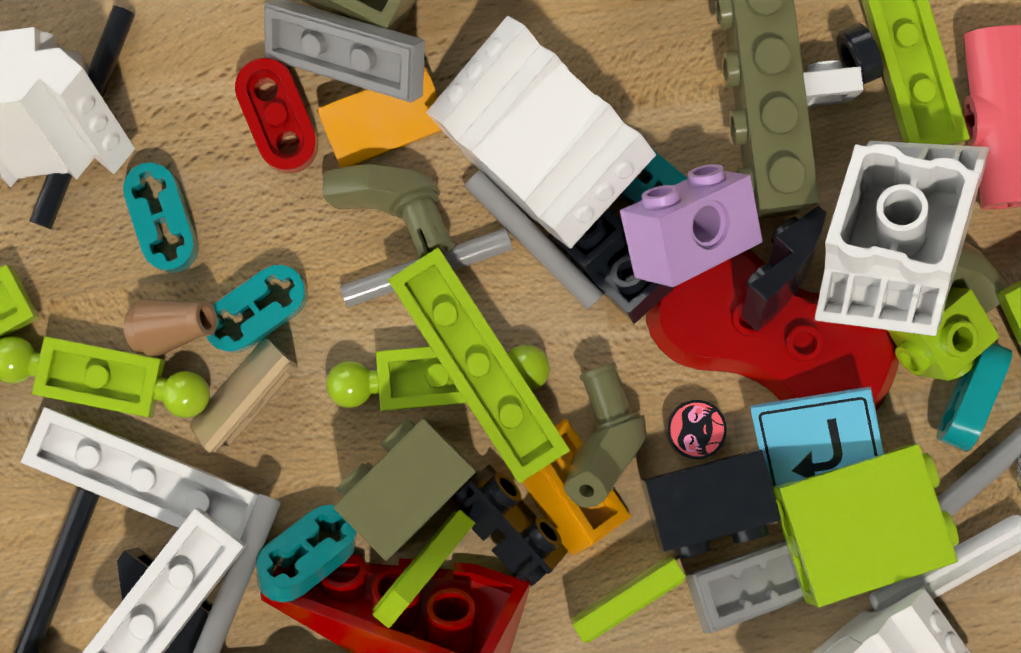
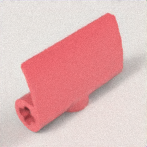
M1021 25L992 26L976 29L963 36L970 95H967L964 99L962 113L970 137L966 141L967 145L990 147L982 181L978 188L980 209L1000 210L1021 207Z

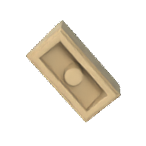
M268 339L262 340L210 399L206 408L192 420L190 424L191 430L201 445L209 453H224L297 370L296 366L298 364Z

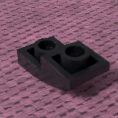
M819 205L802 218L798 219L796 216H793L780 225L771 239L773 248L769 263L760 267L746 283L745 290L747 295L741 317L756 332L773 320L787 305L806 277L827 214Z
M608 209L605 210L571 249L549 233L571 260L633 324L640 320L675 288L634 277L623 223Z

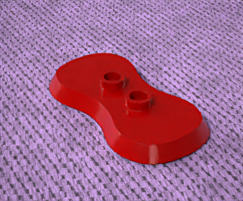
M750 249L677 285L646 313V324L651 338L658 348L676 363L696 370L729 372L745 376L766 387L780 401L871 387L877 411L888 395L898 369L899 360L895 353L897 345L887 330L816 321L815 315L820 293L798 288L791 300L775 318L760 331L756 332L741 317L747 295L745 290L746 283L765 263Z

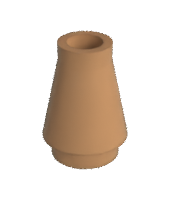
M144 299L136 307L131 308L126 313L124 319V334L129 346L139 354L145 353L149 357L161 356L200 337L210 336L214 334L217 328L216 311L207 300L189 302Z

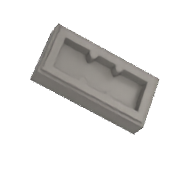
M785 540L685 575L703 633H714L804 599Z

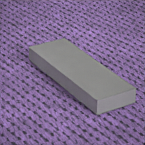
M269 0L264 3L265 58L274 59L292 67L410 103L423 96L424 39L288 0Z

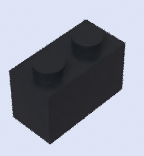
M750 450L640 480L658 547L663 552L674 550L676 559L708 552L711 550L708 540L731 534L734 543L746 542L767 536L769 533L766 525L782 521L762 450Z

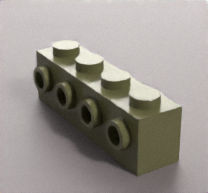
M716 0L719 30L726 29L729 50L728 52H723L724 81L726 87H733L736 107L735 110L730 111V132L733 145H740L743 168H738L737 173L748 174L751 177L758 219L808 213L820 201L794 0Z

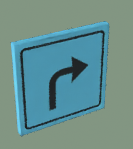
M871 387L751 405L750 407L759 450L763 451L772 487L788 481L806 479L884 454Z

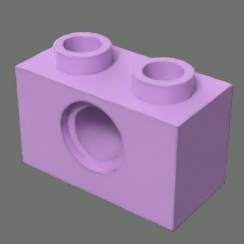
M719 164L700 166L688 172V179L676 185H664L649 189L642 194L641 201L620 210L634 277L675 287L762 243L750 175L724 171L723 166Z

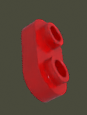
M259 58L247 63L237 75L235 93L261 157L271 168L281 173L292 174L306 169L317 155L318 137L292 75L282 63L274 59ZM267 83L275 84L278 91L272 100L262 101L258 98V91L261 86ZM287 136H295L300 141L299 148L292 154L280 152V143Z

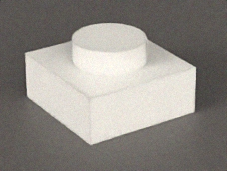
M830 60L810 64L806 67L807 72H803L808 107L851 103L863 91L861 67L842 68L841 61Z

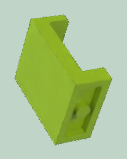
M919 444L902 445L893 448V451L806 479L788 481L773 486L782 520L779 521L806 603L819 608L958 563L953 547L959 544L957 528L951 515L946 510L941 511L934 490L940 484L938 471L931 456L927 452L922 453Z

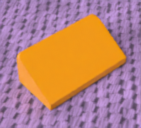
M424 67L423 96L412 103L366 89L317 109L340 167L358 165L442 132L426 113L438 99L427 67Z
M566 418L555 425V428L570 451L522 483L546 520L558 531L562 544L568 550V553L575 555L594 545L631 518V515L614 489L611 490L602 503L590 508L580 507L566 494L563 487L572 458L583 444Z

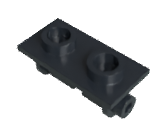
M490 464L452 497L459 506L455 511L457 512L460 509L476 522L472 530L482 541L487 539L498 528L506 537L491 551L515 578L520 581L525 579L526 582L530 583L531 587L546 573H551L568 552L561 544L562 540L556 528L548 520L537 517L521 499V492L513 480L503 473H497Z

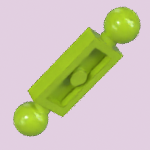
M44 336L41 353H36L33 346L20 337L0 339V381L15 384L25 381L30 376H34L35 381L32 395L148 418L154 417L157 401L163 402L171 414L180 418H191L200 414L209 402L210 391L203 377L192 371H180L171 375L168 379L162 378L165 360L46 336Z
M525 344L519 345L508 352L509 357L531 391L540 388L546 382L550 372V364L546 354L541 349ZM430 346L375 351L377 370L369 371L363 364L356 361H343L330 370L326 379V390L329 397L334 403L345 408H354L362 405L371 394H379L381 411L467 404Z

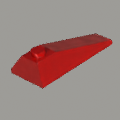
M351 555L336 570L303 596L293 601H273L263 595L262 592H260V596L263 602L350 653H510L528 597L530 583L477 564L455 562L454 570L438 569L389 629L373 616L375 612L373 609L414 559L399 558V566L369 564L365 563L359 555ZM295 563L287 568L278 565L273 573V577L275 578L279 574L284 573L293 578L295 576Z

